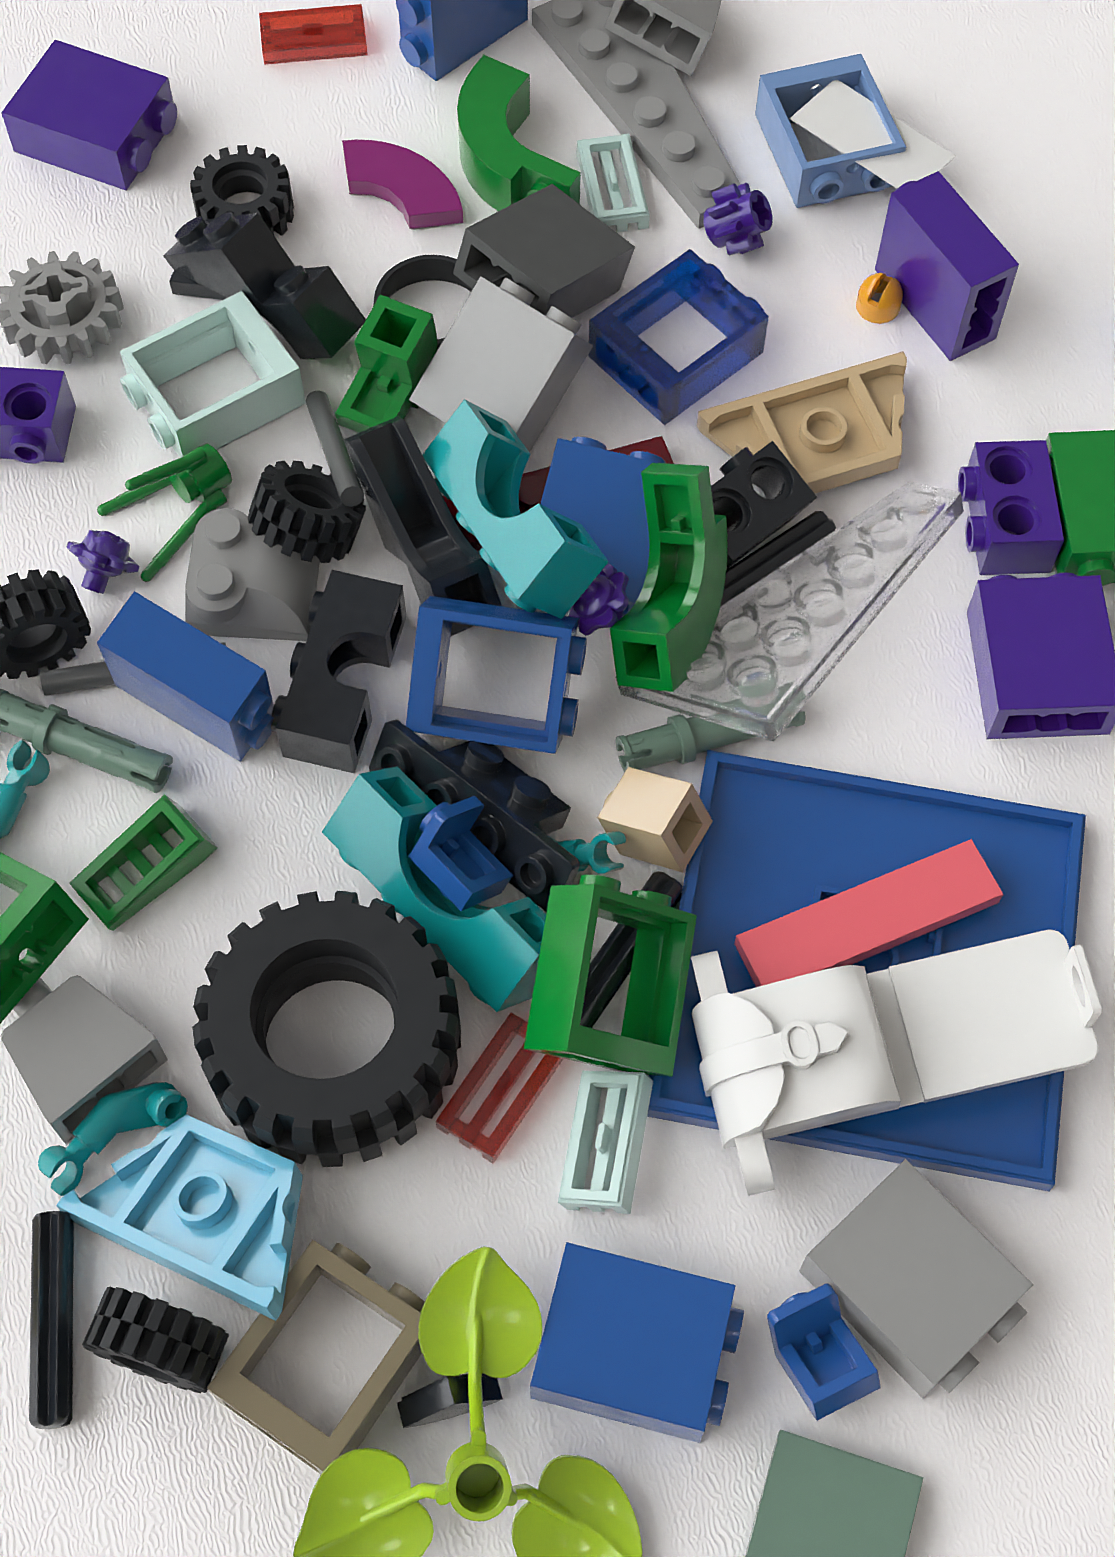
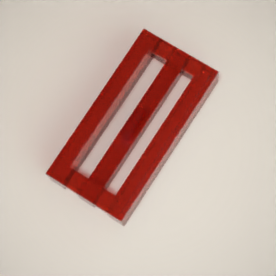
M362 4L259 13L264 65L368 55Z
M512 1012L507 1016L435 1121L437 1129L447 1135L451 1133L459 1139V1143L470 1150L473 1147L482 1154L484 1159L494 1164L564 1059L547 1054L544 1055L488 1138L482 1134L483 1130L536 1054L534 1051L525 1050L523 1043L470 1123L466 1124L459 1118L515 1036L518 1034L524 1039L526 1037L528 1022Z

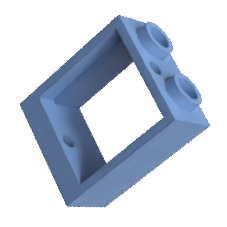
M862 54L760 75L755 116L796 208L818 203H829L836 199L867 192H878L893 187L855 162L906 151V145ZM833 80H839L874 103L892 144L807 162L791 126V123L795 122L789 118Z

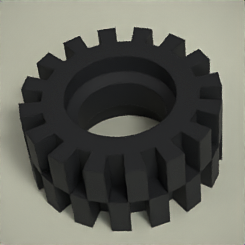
M237 145L238 153L230 155L228 147L219 149L220 159L216 160L209 154L203 159L205 168L200 166L195 168L193 172L195 180H191L190 189L196 217L208 220L215 219L228 212H231L233 216L258 213L273 235L274 231L281 236L288 231L287 222L292 223L294 218L290 178L285 164L280 165V159L274 153L266 158V152L263 148L256 146L253 154H248L247 145ZM244 192L261 195L251 202L242 204L225 201L235 194Z
M294 460L291 467L285 461L276 462L275 467L269 464L265 467L264 472L261 473L248 514V523L253 524L252 531L255 535H265L263 542L271 548L277 544L282 546L281 553L291 557L292 552L300 553L302 561L312 562L313 556H317L321 563H330L332 557L339 561L344 559L345 554L349 555L366 511V505H363L365 499L356 506H345L340 500L331 473L330 475L322 473V466L313 464L312 468L308 469L305 468L303 461Z
M39 569L28 570L27 578L20 579L18 573L8 575L9 583L4 586L0 585V677L6 673L8 679H18L22 671H26L28 678L39 676V668L47 666L48 670L59 668L57 660L60 658L69 662L76 656L73 648L83 649L87 643L85 636H89L91 633L90 622L70 580L65 575L59 577L58 573L52 570H48L43 577Z
M107 1287L84 1338L83 1347L93 1352L96 1356L111 1360V1363L129 1368L132 1372L139 1375L152 1377L164 1384L170 1383L183 1390L189 1389L196 1393H206L208 1390L207 1386L212 1380L229 1333H226V1330L220 1326L212 1325L213 1322L203 1317L192 1315L193 1312L168 1305L169 1302L158 1298L154 1300L143 1293L136 1291L132 1293L124 1288Z

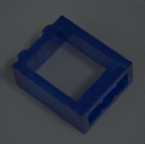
M689 249L589 320L588 343L593 345L588 357L662 424L666 425L764 352L769 316L755 299L746 297L728 282L715 265L706 263ZM687 302L727 338L678 372L638 335L681 304Z

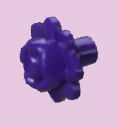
M89 530L82 543L74 541L67 543L66 548L78 557L79 563L86 569L81 584L85 589L104 594L109 577L119 576L122 574V571L126 573L139 571L140 566L129 557V542L109 531Z
M607 564L570 609L568 616L579 618L577 628L585 636L592 634L599 628L612 627L622 618L623 611L628 606L629 601L625 591L629 578L625 573L617 572V569L611 564Z

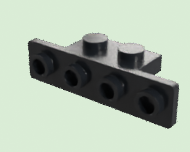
M395 719L384 724L369 765V771L398 767L436 805L443 802H448L451 805L476 796L484 804V808L470 829L471 833L510 871L513 877L509 883L547 912L551 886L572 885L580 866L579 860L548 836V834L563 828L571 807L554 795L546 783L529 776L504 757V753L493 744L468 741L439 752L399 720Z

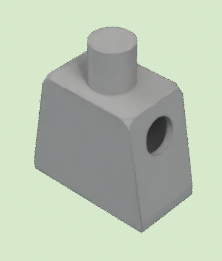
M615 0L604 28L692 76L714 31L722 0Z
M79 975L70 977L53 991L39 978L13 1008L19 1018L5 1028L0 1035L3 1044L43 1116L65 1144L75 1137L72 1132L103 1096L136 1087L168 1060L157 1038L149 1029Z

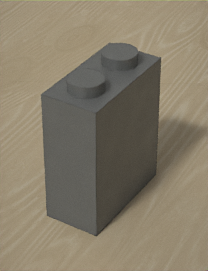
M551 184L467 227L453 274L472 289L475 287L480 276L500 287L506 277L535 295L530 307L546 316L551 306L573 318L620 291L635 246L555 185Z

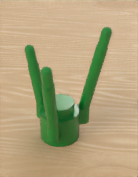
M206 443L181 458L128 479L125 483L128 491L98 506L97 513L101 516H106L170 485L173 486L177 494L186 503H191L194 500L201 502L198 508L142 571L140 575L142 581L149 582L194 533L197 523L204 515L227 503V498L222 489L232 483L231 472L219 452L213 446Z

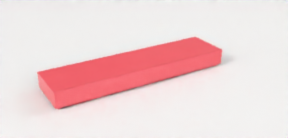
M970 839L736 935L734 945L755 986L759 987L829 968L852 965L996 905L1000 902L1003 893L973 840Z

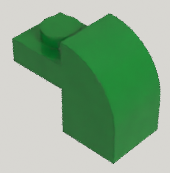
M380 294L354 341L361 367L335 412L338 425L358 433L397 416L404 419L410 407L419 409V406L409 399L437 352V333L433 314Z

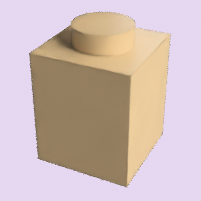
M631 767L627 768L616 788L609 793L605 799L603 809L597 817L606 833L620 831L625 835L626 843L614 845L620 855L682 873L713 822L692 783Z

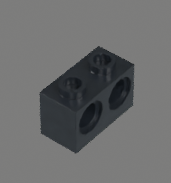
M773 441L754 455L748 447L739 451L720 467L719 470L724 477L711 485L714 515H725L727 521L726 570L792 521L817 498ZM752 484L758 486L764 492L766 498L760 496L754 490Z

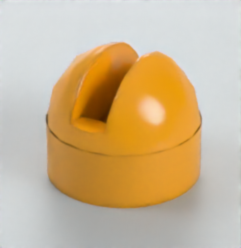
M876 273L867 277L859 288L856 301V309L860 316L869 322L878 324L887 323L895 319L900 312L903 299L899 281L896 278L886 276V273ZM875 293H882L879 302L871 299Z

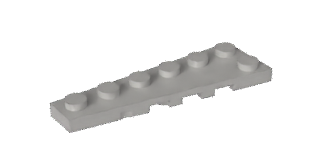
M551 0L532 8V26L620 134H630L633 150L698 229L704 227L705 210L716 205L712 192L734 183L737 186L741 184L675 68L604 28L615 0Z

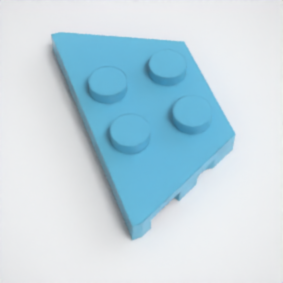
M186 1114L160 1131L156 1138L147 1146L133 1149L112 1163L111 1166L116 1173L114 1176L81 1198L73 1189L57 1203V1208L60 1211L68 1212L74 1223L276 1321L282 1312L303 1181L301 1171L292 1160Z

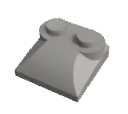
M222 508L204 515L197 523L193 535L185 584V622L208 636L306 641L311 629L308 624L309 608L313 595L316 592L320 561L317 556H313L312 562L302 561L301 554L297 552H292L291 557L282 554V546L279 544L272 548L263 542L265 535L256 536L252 531L253 524L248 523V516L239 510Z

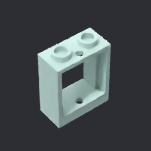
M242 291L120 351L127 374L120 378V383L127 398L136 410L145 407L150 414V417L147 418L148 424L160 446L164 450L172 446L180 458L206 443L217 450L306 404L300 368ZM237 347L261 380L180 420L157 387Z

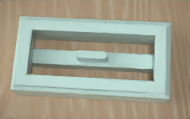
M630 134L577 140L576 154L590 213L607 226L615 225L617 232L628 231V223H637L638 230L649 228L650 214ZM610 150H619L632 207L624 208ZM591 152H598L611 210L604 209Z
M582 1070L558 1197V1203L567 1210L580 1211V1207H587L592 1212H605V1209H613L617 1213L631 1214L653 1080L645 1073ZM602 1088H608L603 1121L598 1126L595 1148L597 1149L591 1187L590 1190L584 1189L601 1091Z

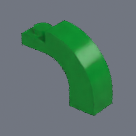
M483 54L467 75L461 87L457 104L460 161L471 187L488 205L497 211L551 184L580 204L581 172L531 151L513 137L530 115V74Z
M651 463L641 471L649 531V561L646 578L636 603L627 614L610 628V636L618 686L674 692L698 665L711 639L717 621L726 576L727 521L725 515H714L709 466Z

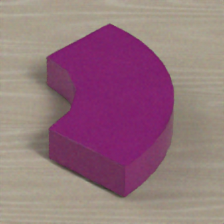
M359 139L342 140L349 194L372 195L390 202L403 213L409 229L463 223V209L455 187L442 170L431 161L410 149L387 142Z

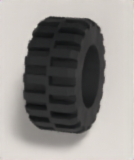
M337 890L334 901H319L317 891L298 894L299 905L281 910L278 901L260 909L261 922L252 928L245 922H241L227 935L232 948L228 954L221 951L213 953L204 969L210 981V986L202 985L198 987L195 995L193 1008L199 1022L192 1027L194 1046L202 1061L200 1066L222 1111L233 1126L240 1125L243 1128L249 1141L266 1150L273 1145L278 1148L282 1157L292 1160L297 1164L302 1165L307 1155H316L319 1157L322 1167H342L343 1154L360 1151L363 1162L383 1156L380 1144L392 1137L402 1146L418 1134L415 1121L421 1115L432 1119L444 1103L442 1089L444 1086L453 1085L458 1069L457 1049L461 1048L458 999L454 979L449 977L448 963L438 944L427 943L425 928L411 916L404 917L399 923L396 918L394 905L375 898L371 901L369 907L359 904L356 892ZM327 981L355 982L373 989L389 1002L394 1015V1029L389 1040L370 1062L351 1073L325 1079L302 1077L279 1067L268 1052L266 1037L273 1018L285 1002L309 986Z

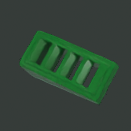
M164 794L71 880L69 884L109 930L114 931L198 867L218 847L178 803ZM171 828L183 840L176 848L163 836ZM150 844L163 857V860L156 866L142 852ZM127 861H130L144 877L136 885L120 868ZM107 876L124 894L117 903L99 885V882Z

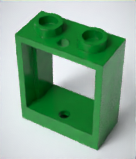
M0 852V883L20 893L0 916L1 1024L86 924L89 918L55 880ZM27 948L25 957L19 960L21 952Z
M581 875L579 885L551 886L524 1049L619 1072H643L646 1075L672 1077L697 915L672 908V897L665 894L642 890L632 891L631 895L620 892L621 881L605 876ZM597 917L638 929L621 1035L580 1025Z

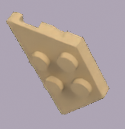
M902 351L698 411L697 427L704 436L732 457L745 447H748L754 455L773 441L814 494L898 469L902 454L903 432L901 431V422L904 414L905 395H903L907 357Z

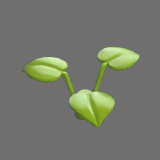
M486 1246L477 1248L451 1264L429 1292L422 1307L418 1323V1338L421 1352L430 1369L442 1376H456L468 1372L471 1439L469 1443L460 1446L450 1456L445 1471L446 1482L442 1485L423 1482L411 1487L410 1475L404 1462L396 1455L385 1450L361 1448L342 1454L326 1467L313 1487L304 1520L295 1542L294 1557H421L430 1545L434 1533L431 1516L422 1503L419 1502V1500L424 1498L435 1499L439 1505H446L451 1502V1505L459 1515L468 1520L478 1522L490 1520L498 1516L506 1506H514L518 1500L526 1499L528 1502L517 1511L512 1522V1543L517 1557H642L641 1536L633 1508L619 1482L603 1465L580 1455H561L553 1458L545 1466L537 1489L526 1483L512 1486L504 1457L494 1446L486 1443L482 1373L494 1378H506L517 1374L526 1367L536 1354L542 1336V1318L536 1299L525 1282L506 1264L494 1248Z

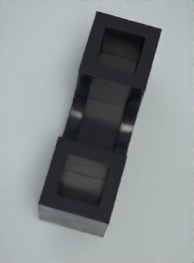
M331 570L324 592H315L309 608L308 624L311 629L306 643L298 642L291 657L290 677L293 678L287 696L279 695L277 697L271 715L274 718L271 723V731L277 733L283 757L355 774L372 723L368 691L344 685L338 682L336 678L346 668L360 663H370L390 668L407 617L403 585Z

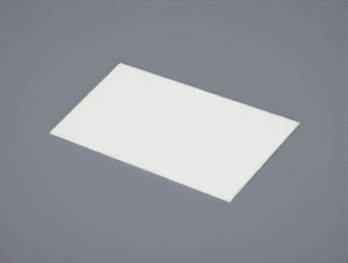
M833 80L789 118L843 154L892 144L874 103L839 80ZM891 114L906 145V151L855 162L898 189L908 181H918L937 171L940 172L956 155Z

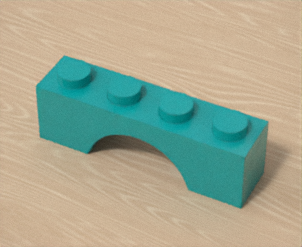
M464 399L422 456L436 476L434 480L440 492L450 499L459 512L456 514L457 521L468 532L473 534L481 544L482 549L479 553L483 560L498 571L507 583L504 591L509 599L527 612L534 613L536 609H539L562 619L609 561L582 524L539 503L520 514L519 488L524 469L531 454L506 420Z
M398 767L359 774L322 831L339 850V854L344 862L352 868L359 870L381 893L383 901L395 906V912L402 914L403 917L411 916L425 928L427 943L438 944L447 962L468 982L470 991L480 1001L490 1005L496 1012L532 999L546 914L529 897L494 908L477 904L464 911H460L449 899L440 893L437 886L409 858L410 853L422 835L419 829L422 820L437 805Z

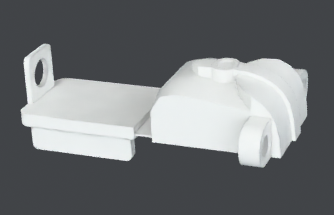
M1044 930L889 966L888 969L866 974L865 966L846 965L829 968L733 994L727 991L718 951L691 956L701 1002L692 1010V1018L702 1056L699 1070L706 1097L711 1096L723 1148L736 1146L748 1196L776 1190L764 1142L765 1139L896 1110L900 1107L917 1103H926L1083 1067L1093 1061L1099 1049L1093 1024L1101 1014L1102 1009L1083 946L1080 944L1069 949L1066 938L1055 930Z

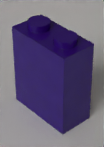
M55 39L1 114L14 152L127 191L138 173L143 172L149 165L152 153L163 136L168 135L173 130L177 120V106L173 101L168 77Z
M939 171L918 181L904 183L896 191L892 192L890 196L875 271L877 273H886V276L896 278L899 281L903 293L902 304L949 361L995 340L1019 263Z
M1058 573L1050 577L1017 578L1012 575H998L990 579L978 580L967 609V618L986 739L1110 735L1115 726V649L1101 576H1077L1074 573Z

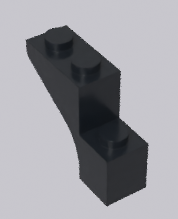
M228 212L215 219L208 220L196 217L184 224L176 232L175 238L178 242L163 255L176 272L221 295L230 297L242 291L257 312L285 338L300 359L332 358L366 321L329 266L303 268L301 265L295 266L258 213L233 216L231 212Z
M397 416L344 439L385 549L406 564L420 603L422 604L430 596L502 606L488 564L483 560L480 553L467 541L457 526L404 419ZM452 623L451 636L473 626Z

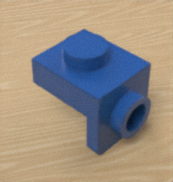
M476 796L451 805L448 802H443L433 808L422 820L419 827L422 835L409 855V858L437 886L440 893L449 899L460 911H464L501 894L513 877L510 871L470 831L484 808V804Z
M824 1284L809 1292L795 1294L767 1314L775 1356L816 1421L881 1388L878 1370L842 1319L838 1295L830 1284Z

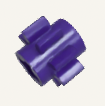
M734 183L713 191L712 196L716 205L707 208L704 213L705 231L712 244L718 248L726 246L729 256L738 252L744 254L763 247L764 242L760 233L770 230L773 223L772 210L765 195L759 190L750 192L748 183L739 186Z

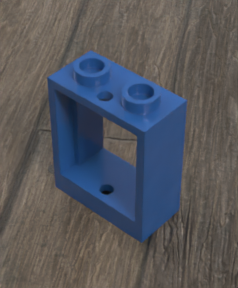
M435 596L428 597L419 606L406 727L416 733L556 754L563 735L573 737L577 721L579 699L568 698L571 674L582 675L586 655L587 638L576 636L579 618L564 616L560 619L549 613H530L522 609ZM452 623L557 638L546 721L442 706Z

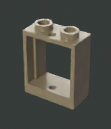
M312 1240L288 1273L283 1309L278 1319L275 1321L259 1314L207 1386V1389L218 1402L321 1475L326 1467L339 1456L359 1448L421 1356L418 1323L425 1301L399 1283L394 1282L388 1291L367 1277L366 1274L371 1269V1266L346 1246L336 1243L333 1249L329 1251L315 1240ZM321 1275L402 1330L330 1437L247 1379Z

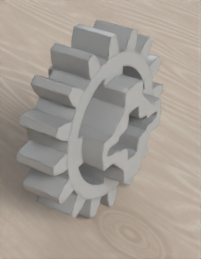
M51 251L48 254L47 263L39 264L37 260L31 257L27 259L29 270L26 273L11 270L8 273L13 286H0V299L2 302L0 303V324L9 345L16 343L21 356L25 358L37 350L41 364H48L54 354H61L65 365L71 364L73 352L81 351L83 355L90 358L94 356L91 344L97 341L101 344L109 345L112 341L108 328H121L122 322L119 311L123 310L124 306L111 270L102 272L100 262L96 258L87 261L83 265L79 252L73 251L66 261H59L56 252Z

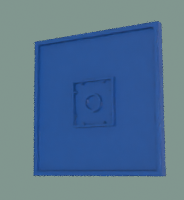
M707 750L699 797L713 822L687 864L679 910L697 915L691 956L718 951L728 993L733 994L756 988L734 945L736 935L970 839L973 840L1003 893L1000 902L852 965L865 966L866 974L888 969L889 966L1044 930L1060 932L1066 938L1069 949L1075 946L1086 821L1085 814ZM690 958L673 1076L649 1075V1078L653 1080L647 1117L719 1130L712 1098L705 1095L699 1070L702 1056L692 1018V1010L701 1002ZM1064 1071L926 1103L922 1102L904 1106L896 1110L769 1138V1140L901 1164L906 1159L914 1167L1050 1192L1055 1186Z

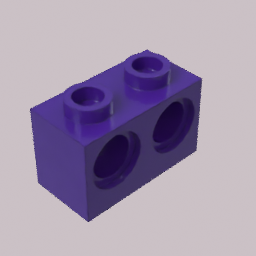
M0 367V459H15L29 464L41 461L64 463L76 410V404L64 371Z
M1046 440L975 442L968 466H962L959 469L958 495L961 502H968L970 516L967 518L965 529L966 546L968 552H976L979 575L1051 573L1064 542Z

